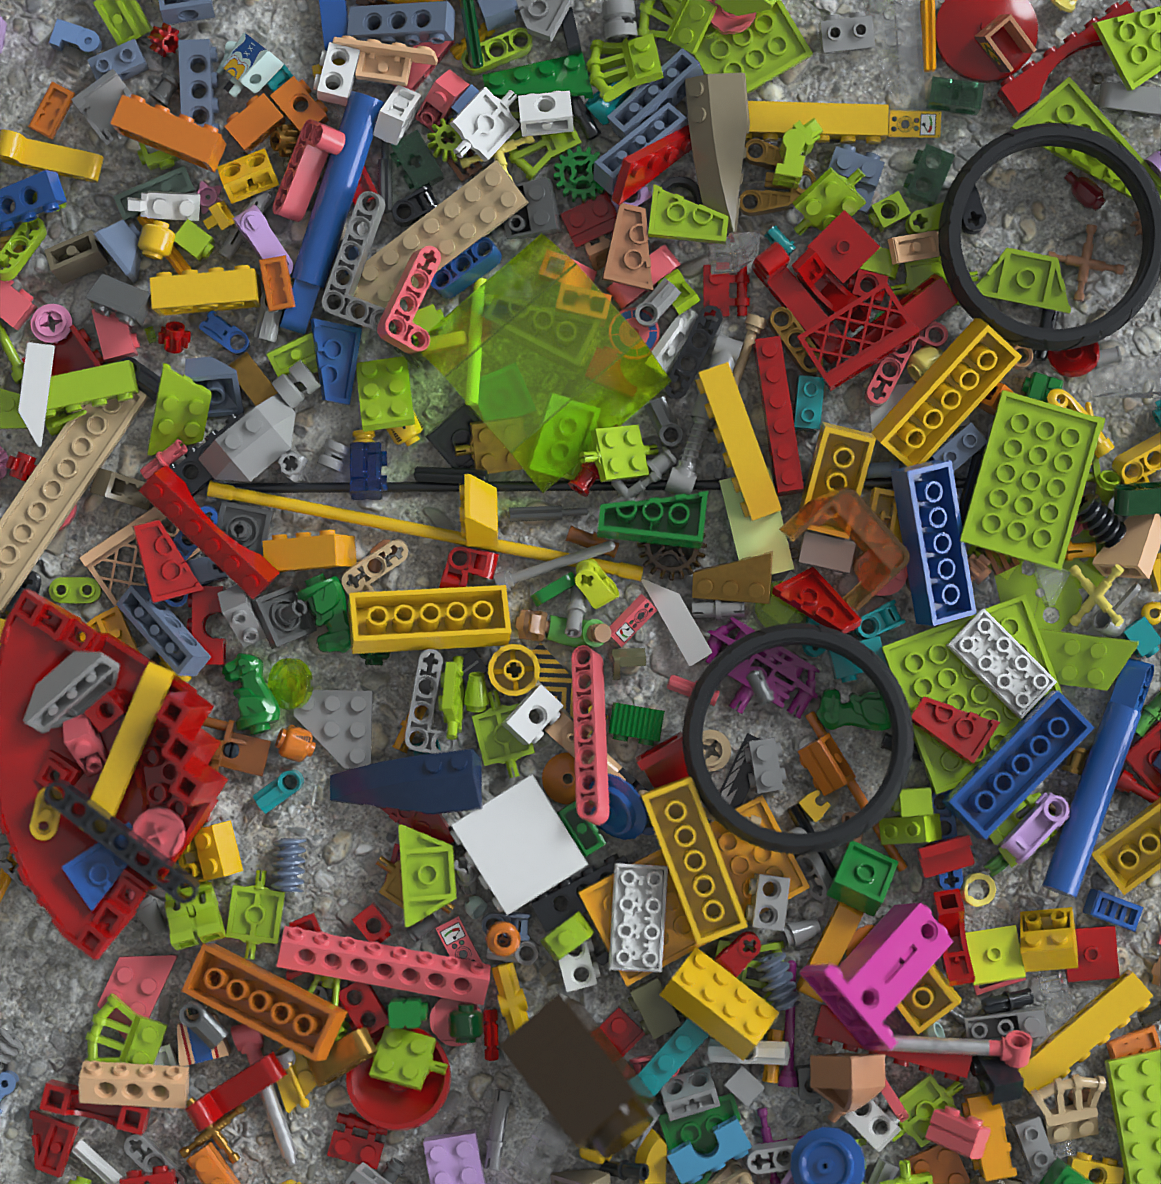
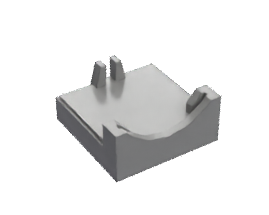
M111 69L71 99L106 146L115 140L111 134L116 130L110 123L123 94L130 97L132 94L114 69Z

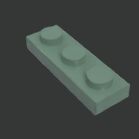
M182 166L113 197L123 220L126 222L140 215V211L127 210L128 197L141 198V193L148 191L192 193L196 190L186 167Z

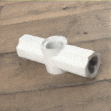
M710 1039L708 1045L709 1062L788 1065L790 1058L788 1042L759 1041L753 1049L752 1058H745L744 1061L715 1039Z

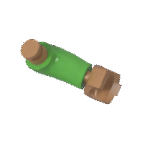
M522 609L520 616L516 619L515 628L518 629L519 638L525 640L543 641L546 633L547 640L574 648L586 645L590 648H595L603 645L611 637L610 627L598 619L583 620L582 633L577 638H571L565 634L567 618L550 615L547 620V612Z

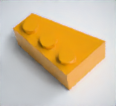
M335 530L319 531V536H311V532L295 533L296 538H287V534L272 535V540L262 541L263 557L279 572L306 571L321 568L332 569V567L350 568L357 563L355 536L335 534Z
M982 1092L964 1095L965 1102L961 1103L963 1117H977L983 1120V1126L991 1130L985 1143L983 1156L980 1159H971L973 1169L978 1170V1173L985 1181L1017 1176L1016 1168H1013L1009 1152L1012 1150L1010 1142H1007L1006 1124L1001 1103L992 1105L987 1095H983Z

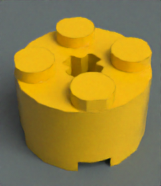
M509 644L501 647L493 654L489 661L488 675L493 686L501 693L509 696H520L528 693L535 687L540 677V665L538 658L530 649L523 645ZM511 663H516L517 667L522 668V672L518 673L516 678H513L512 674L507 673V668H511Z

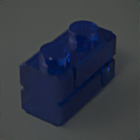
M380 442L350 443V495L352 500L383 499V491L388 490L387 475H383V467L388 466L387 451H383Z

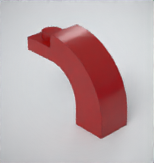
M810 247L791 265L797 273L796 277L799 282L830 315L858 299L857 296L847 290L830 273L816 251ZM857 306L852 310L851 319L865 322L868 309ZM848 313L844 314V315L841 316V317H846V318H847V317H848ZM837 320L844 327L846 326V322ZM849 323L848 330L854 333L861 325Z
M957 888L933 892L934 919L947 929L948 936L953 940V943L940 956L949 986L974 983L975 974L966 940L965 910L960 890Z

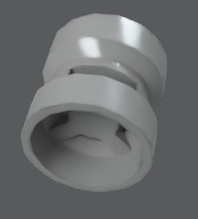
M326 439L324 444L325 451L319 456L317 463L341 472L344 466L343 459L348 456L351 448Z

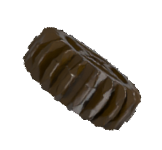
M637 543V548H645V552L639 553L638 557L644 558L647 556L648 558L643 563V567L645 568L652 564L654 567L651 569L650 574L653 575L657 569L660 570L659 579H663L666 572L669 573V580L673 581L674 573L678 572V576L682 580L684 579L683 570L686 569L687 573L692 575L694 572L690 566L692 564L697 568L701 566L695 560L696 557L704 559L706 556L704 553L699 552V549L693 548V553L687 561L679 546H676L678 548L677 553L669 550L661 554L667 545H662L652 555L650 543ZM702 543L701 549L707 548V544ZM670 555L681 566L667 567L660 564L658 560Z

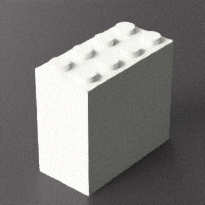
M533 774L483 804L482 809L473 810L451 825L453 830L450 833L458 845L463 843L467 850L464 856L468 863H471L472 868L477 866L481 874L478 878L485 890L489 888L495 895L492 899L499 912L504 910L507 915L588 865L586 858L582 855Z

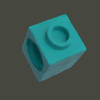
M1145 616L1136 619L1121 634V637L1125 640L1139 641L1138 647L1133 652L1137 658L1143 656L1149 658L1160 650L1158 645L1161 644V638Z

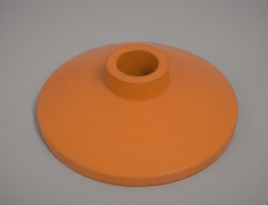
M568 752L552 757L545 765L542 773V784L545 792L558 803L570 804L576 800L575 758ZM567 773L573 776V781L569 784L563 781V776Z

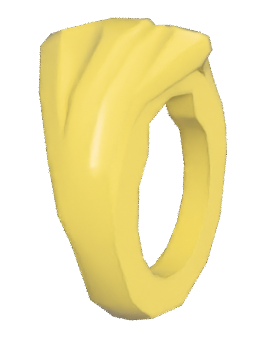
M971 873L964 877L963 884L959 890L961 898L971 906L980 907L989 904L994 899L996 886L990 876L983 873ZM978 879L986 881L989 886L987 896L983 899H974L968 895L969 883Z

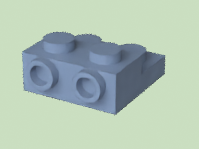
M842 144L841 147H835L828 169L831 167L839 175L846 178L855 172L857 168L865 174V177L854 187L866 201V204L857 212L867 215L885 162L880 161L881 156L875 153L866 152L865 155L856 153L855 147Z

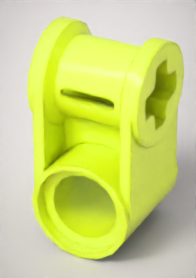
M589 558L577 563L575 584L594 609H599L619 597L616 584L606 575L594 559Z

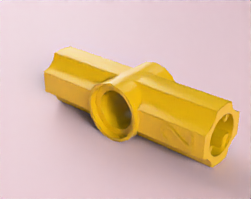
M506 962L492 967V974L499 993L497 997L501 1013L506 1019L511 1035L529 1020L527 1013L529 1010L523 988H520L514 962Z

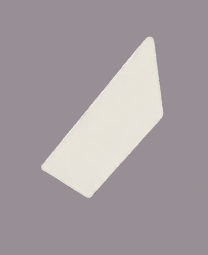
M29 342L27 343L18 412L38 447H41L55 346Z
M642 579L641 582L688 665L692 666L712 654L709 645L680 594Z

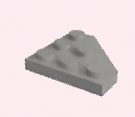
M516 0L528 34L552 42L573 0Z
M294 690V717L312 733L344 769H353L371 764L373 691Z

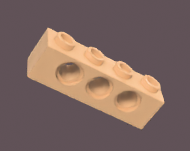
M83 1061L79 1075V1103L186 1109L189 1094V1067Z

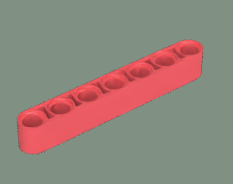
M581 645L573 651L571 657L577 812L581 818L594 825H601L609 817L603 658L600 654L586 645ZM590 656L589 661L585 664V660ZM591 681L590 686L586 688L587 683ZM592 706L591 711L587 713V709ZM593 730L592 736L587 739L588 734ZM594 755L593 761L588 764L589 759ZM595 781V785L589 790L590 784ZM596 806L595 812L590 815L592 808Z

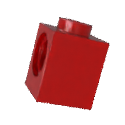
M858 269L856 275L850 277L847 290H851V293L859 298L867 293L861 289V281H870L874 289L885 281L888 282L889 276ZM885 290L875 295L873 304L880 305L882 303Z
M113 689L89 707L84 714L101 733L128 712V700L124 694ZM106 703H109L113 706V715H110L106 712Z
M375 902L352 919L369 942L377 941L381 944L391 936L389 930L393 925ZM371 918L378 919L381 922L380 931H370L367 927L368 920Z

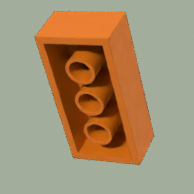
M122 94L110 123L120 135L213 173L216 172L227 145L222 135L218 133L219 130L208 124H204L201 127L194 123V119L186 115L180 114L179 117H176L169 113L170 110L162 105L155 104L152 107L145 103L146 100L134 94L128 97Z

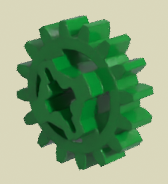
M577 146L575 153L569 148L567 149V157L559 156L561 164L555 163L554 170L557 173L553 174V180L559 181L556 184L557 190L564 189V198L570 194L572 195V202H575L577 197H580L582 203H585L586 197L589 196L594 201L596 200V192L599 194L604 193V188L593 180L594 174L592 173L594 171V162L600 157L599 151L593 155L591 154V147H588L583 152L581 147ZM565 170H567V173L570 175L568 182L565 180L564 177ZM586 171V177L584 175L577 177V173L582 174Z

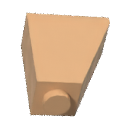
M1159 514L1128 516L1124 521L1126 525L1124 537L1110 548L1104 546L1094 558L1092 564L1104 577H1108L1111 574L1112 568L1118 564L1124 569V572L1117 577L1149 579L1161 544V517Z

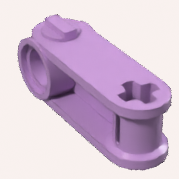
M255 204L233 218L235 225L250 243L260 260L286 255L289 275L292 273L293 262Z
M1044 792L1034 802L1036 805L1000 843L1001 848H1006L1016 858L1015 862L1020 865L1027 860L1055 828L1060 827L1070 817L1068 815L1070 812L1068 803L1061 796H1054L1051 792L1048 794ZM1050 803L1056 809L1054 816L1048 812V805Z

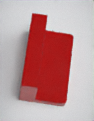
M963 834L917 847L916 851L923 876L928 878L974 865L975 861L970 847L972 845L970 835Z

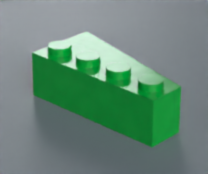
M708 491L689 495L679 494L665 498L655 497L642 501L632 500L600 504L597 537L701 549Z

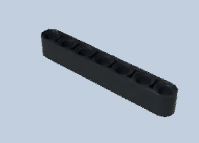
M58 779L45 788L44 798L49 805L181 904H187L198 895L200 885L196 878L71 783ZM54 786H59L63 789V799L55 798L52 793ZM76 802L82 803L85 806L86 812L84 815H78L74 811V804ZM96 819H102L106 822V831H99L96 828ZM118 835H123L128 839V847L123 848L117 844L116 838ZM138 852H146L150 857V862L147 864L141 863L137 857ZM162 867L169 869L171 879H162L159 875V869ZM180 885H190L193 890L192 895H183L180 891Z

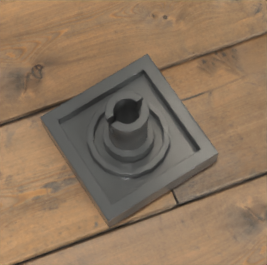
M222 501L217 527L239 544L263 556L262 541L268 540L274 511Z
M296 583L251 601L271 649L317 631L305 602L298 600L296 592L299 591Z

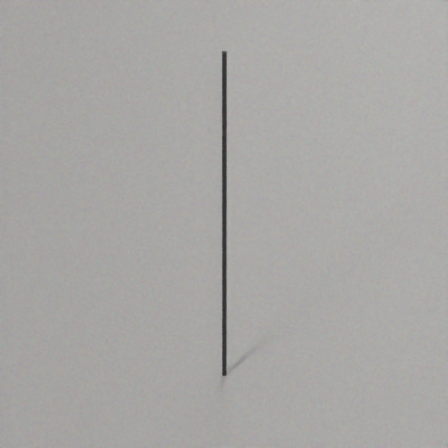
M954 478L956 488H964L966 478ZM803 479L804 488L807 479ZM865 479L863 489H874L875 487L893 489L892 479ZM643 480L621 481L625 484L627 488H630L638 481L642 482ZM668 480L652 482L645 487L644 491L665 490ZM696 480L693 490H721L719 480ZM488 481V484L497 488V492L574 491L568 485L569 481ZM595 481L589 491L616 490L611 485L612 481ZM436 482L223 483L262 493L460 492L459 486L464 485Z

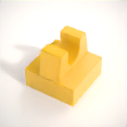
M224 200L209 207L208 209L212 215L203 220L208 230L218 225L221 230H225L235 224L233 221L234 216Z
M818 789L804 795L797 801L804 812L815 823L823 817L831 806L828 801L820 806L815 803L816 797L821 794Z

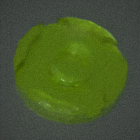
M784 581L771 582V602L769 604L755 603V614L758 621L765 628L790 623L799 624L803 620L805 614L772 594L773 587Z
M285 658L273 665L268 677V687L280 708L286 710L299 709L308 703L313 692V687H311L312 673L307 664L301 659Z

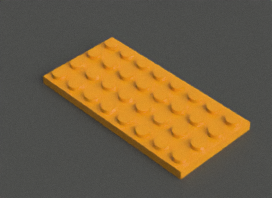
M759 795L735 808L744 817H750L751 815L761 817V826L782 832L763 795ZM714 820L709 822L744 918L747 905H751L752 894H749L748 889L750 879H754L755 873L790 878L788 899L810 888L793 854L774 852L757 847L732 834L719 822ZM661 848L631 863L668 866ZM669 868L667 873L662 967L692 952L696 947L699 948L709 943L697 944ZM614 873L578 892L608 953L610 947ZM771 881L763 885L762 890L765 896L771 895L774 891V885ZM763 908V909L760 911L759 915H761L762 913L768 911L769 909H768V908ZM618 970L625 986H629L653 973Z

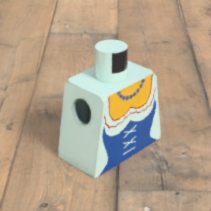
M244 32L223 65V68L232 75L224 89L235 98L244 86L253 93H257L282 68L284 63Z

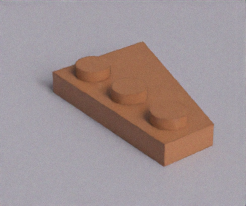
M625 203L618 206L602 280L653 291L645 208Z

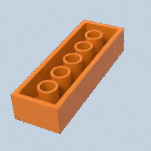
M215 943L202 944L181 990L183 993L314 1061L326 1060L348 1012Z

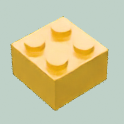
M934 963L896 1007L919 1035L958 1006L962 998L952 986H949L948 980Z

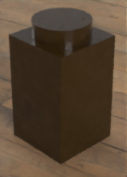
M562 994L556 995L498 1045L576 1147L598 1151L602 1158H609L633 1143L653 1122L654 1118L647 1108L657 1099L579 1001Z

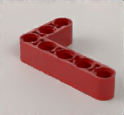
M774 242L754 259L751 266L752 270L782 307L789 309L804 331L828 316L787 267L790 261L788 254L779 243ZM833 322L830 323L828 332L842 335ZM825 326L824 328L820 329L819 331H824V332H825L826 326ZM818 334L809 336L816 348L821 349L824 336ZM827 337L824 350L839 353L842 340ZM845 341L843 355L851 349L848 341ZM823 354V358L829 364H833L838 360V357Z

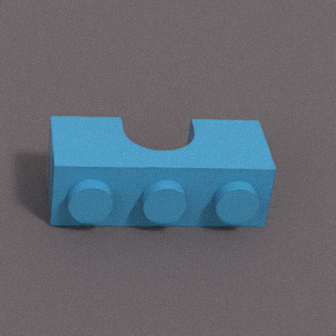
M736 1115L712 1127L718 1140L717 1146L712 1152L707 1154L697 1152L690 1140L667 1151V1157L681 1184L686 1182L693 1184L702 1179L701 1174L709 1170L716 1172L726 1165L725 1161L733 1157L735 1160H738L748 1154V1149L752 1148Z

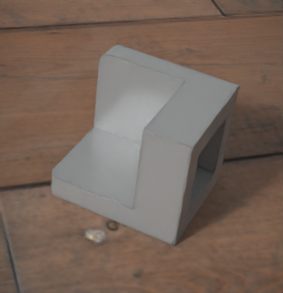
M739 1063L723 1081L724 1085L747 1107L764 1089V1085L742 1063Z

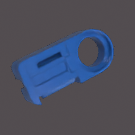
M213 310L207 314V319L199 325L202 332L235 355H242L250 347L248 336L218 315L214 316L216 312ZM237 335L245 339L244 347L239 350L233 349L230 344L231 339Z

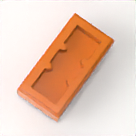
M51 82L28 127L53 140L73 102L71 99L76 94Z
M286 255L259 260L268 311L296 307Z
M1151 1024L1105 1043L1110 1059L1161 1048L1155 1025Z

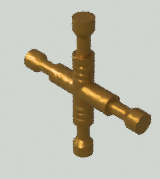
M191 1097L187 1100L186 1105L190 1106L196 1099ZM243 1103L235 1107L229 1114H224L216 1122L206 1127L201 1134L194 1138L195 1141L182 1147L179 1150L181 1156L184 1159L187 1158L192 1150L197 1146L201 1147L212 1138L219 1148H223L232 1165L237 1162L241 1157L236 1152H233L228 1145L229 1142L220 1131L229 1125L234 1117L247 1110Z

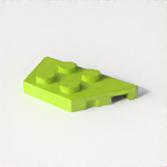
M1007 247L976 285L984 297L1042 309H1052L1067 314L1071 313L1057 257Z
M167 363L162 365L148 441L147 455L150 456L155 455L159 451L163 452L177 439L182 441L180 446L203 441L209 412L211 391L202 385L195 384L188 376H181L173 371Z
M1038 628L1058 683L1061 685L1108 691L1139 645V641Z
M398 825L405 927H410L456 899L453 846L407 826Z

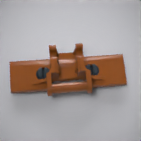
M207 717L202 726L226 732L224 740L217 739L221 744L208 765L218 772L220 767H225L263 777L272 741L233 732L235 720L230 719L228 722Z

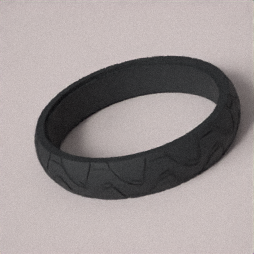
M1061 123L1035 124L1009 131L979 149L960 169L946 194L941 210L938 231L939 254L946 280L954 296L972 319L980 318L1009 343L1043 351L1070 350L1096 343L1127 324L1144 306L1158 282L1161 273L1160 195L1153 180L1135 156L1122 145L1100 132L1082 126ZM1035 147H1064L1085 153L1097 159L1111 169L1124 183L1136 204L1140 216L1143 237L1142 254L1131 286L1123 298L1108 313L1093 322L1065 329L1039 328L1008 317L994 307L979 291L968 272L963 257L961 223L967 199L974 185L986 170L1001 159L1013 153Z
M790 623L770 626L747 634L733 642L719 653L701 674L689 698L683 721L682 746L687 773L689 777H692L700 801L723 827L740 839L757 847L780 853L810 854L823 852L847 844L866 833L886 815L897 800L907 779L913 755L914 733L912 717L904 692L892 671L875 652L852 636L832 628L814 624ZM808 645L820 647L839 654L854 663L871 679L878 689L888 710L891 722L892 751L890 762L882 784L867 805L847 821L835 827L813 833L800 834L775 831L758 825L741 815L723 798L716 788L704 757L703 726L710 701L721 682L735 667L759 652L779 646Z

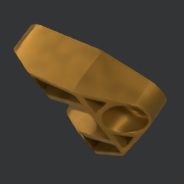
M751 139L746 143L745 148H747L745 160L749 164L763 167L767 170H775L777 163L782 164L783 159L779 154V147L760 139ZM752 145H759L763 150V154L759 158H752L748 153V148ZM804 164L802 176H808L812 185L816 181V177ZM766 172L764 187L787 189L789 192L746 190L740 195L739 209L746 216H759L785 211L793 206V201L806 189H801L799 186L797 189L772 185L774 173ZM751 195L756 198L757 206L754 209L744 207L743 199L746 196Z

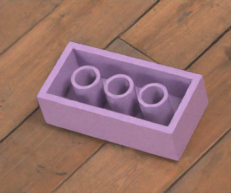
M477 1129L424 1138L423 1144L430 1184H486Z

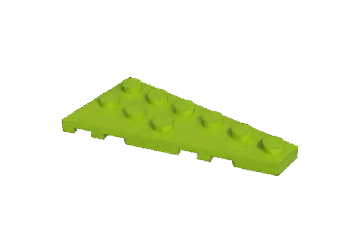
M1161 6L1092 23L1127 91L1134 90L1161 71Z

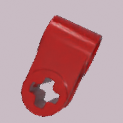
M752 931L742 932L714 958V961L736 978L761 951L759 937ZM746 939L749 942L754 940V948L750 949L747 947L744 949L743 941Z

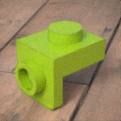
M139 142L141 148L137 150L142 165L147 164L151 171L157 168L161 170L171 168L175 165L176 161L180 160L159 150L150 153L148 146Z
M678 269L664 277L681 292L671 305L679 315L701 301ZM662 278L661 280H659V281L657 282V285H659L660 282H661L664 278Z

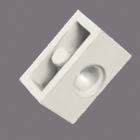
M554 91L542 94L531 93L518 96L522 137L574 132L570 91Z
M540 684L529 692L501 725L523 745L535 744L544 735L542 729L548 723L552 725L561 716L559 710L564 705ZM531 710H536L539 714L537 724L532 723L529 719Z

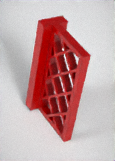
M885 281L798 335L797 339L831 392L918 338L920 331ZM885 290L890 298L888 308L873 305L875 295ZM871 298L870 304L864 303ZM892 302L897 310L891 309ZM857 306L869 308L866 322L851 319L852 310ZM872 309L887 312L884 326L869 323ZM848 313V317H847V318H846V317H841V316H843L844 314ZM889 314L901 315L906 324L898 329L887 327ZM835 320L846 322L843 336L829 333L830 323ZM849 323L864 326L862 339L846 336ZM826 326L825 332H824V331H819L820 329H822V328H824V327ZM867 327L883 330L881 339L875 343L865 341ZM885 331L891 332L890 334L885 336ZM812 334L824 336L821 349L811 348L805 339ZM827 337L842 340L839 353L824 350ZM845 341L859 343V352L854 356L843 355ZM863 344L869 346V347L865 348L864 350H862ZM813 352L820 354V355H819V360L817 359V357L815 356V354H814ZM823 354L838 357L836 367L827 373L821 365ZM841 358L847 359L845 362L840 364Z

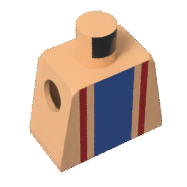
M193 1007L186 1009L188 1018L192 1020L199 1018L197 1009ZM216 1013L210 1014L220 1024ZM181 1022L177 1024L180 1067L228 1056L232 1053L226 1037L211 1050L189 1027H186Z

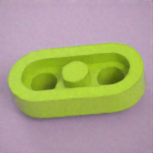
M59 577L51 582L49 594L58 603L91 604L100 599L102 588L94 578ZM64 585L66 588V592L63 595L58 593V587ZM87 585L92 588V592L89 595H85L83 591Z

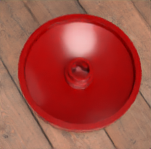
M945 0L935 20L936 47L942 60L957 75L974 82H997L1014 75L1026 64L1032 53H1023L1002 26L990 38L1014 70L1011 73L1000 72L974 36L997 16L1011 14L1032 44L1036 46L1038 22L1029 0Z
M406 1026L400 1028L403 1030L433 1037L428 1032L420 1028H407ZM385 1027L370 1034L374 1045H377L381 1040ZM438 1041L436 1042L433 1051V1061L448 1064L446 1073L443 1075L430 1071L424 1079L421 1091L372 1078L370 1071L374 1062L373 1056L347 1072L346 1087L354 1108L369 1123L390 1131L410 1130L428 1122L444 1105L451 1086V1067L442 1046Z

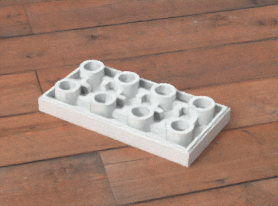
M984 608L980 609L946 645L1019 719H1022L1057 682Z
M614 863L609 970L662 972L668 866Z

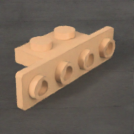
M346 35L341 38H333V43L360 50L355 77L358 80L407 86L412 62L437 65L438 62L435 51L426 46L412 48L398 42L390 45L383 44L375 39H367V41L356 40V38Z

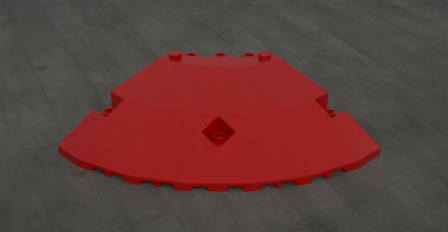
M24 589L4 622L0 636V829L2 834H6L11 847L9 848L10 854L15 856L19 866L17 871L25 887L29 886L38 898L36 900L40 907H44L52 917V923L61 935L90 958L96 960L100 958L134 917L138 906L147 892L158 887L130 865H127L93 911L90 910L62 867L97 844L98 841L80 830L76 824L61 813L56 833L47 840H39L32 835L30 822L36 796L42 788L47 787L56 780L54 778L55 771L59 773V779L68 781L90 799L102 772L90 777L86 776L64 743L63 726L50 728V731L42 733L26 724L24 717L36 685L73 652H101L119 664V671L114 689L124 694L128 700L129 707L149 662L157 663L113 635L98 633L81 620L82 618L29 589ZM82 632L86 636L84 641H81L80 634ZM174 675L164 702L155 715L157 717L115 815V818L123 824L130 822L133 827L139 815L148 809L161 807L176 813L184 823L186 834L184 844L180 850L169 858L175 863L208 819L219 801L216 798L228 781L225 776L208 765L221 742L201 728L214 705L197 694L198 690L177 675ZM106 703V712L110 715H113V706L109 703ZM126 714L111 727L100 733L108 757ZM54 786L62 793V796L64 797L63 789L59 786ZM78 802L74 804V811L78 815H84L86 811L85 806ZM41 821L38 826L40 829L45 830L49 824L46 821ZM138 852L137 857L141 863L147 864L150 862V859H147ZM162 867L159 869V875L164 879L169 873V869ZM129 890L134 892L133 899L128 895Z

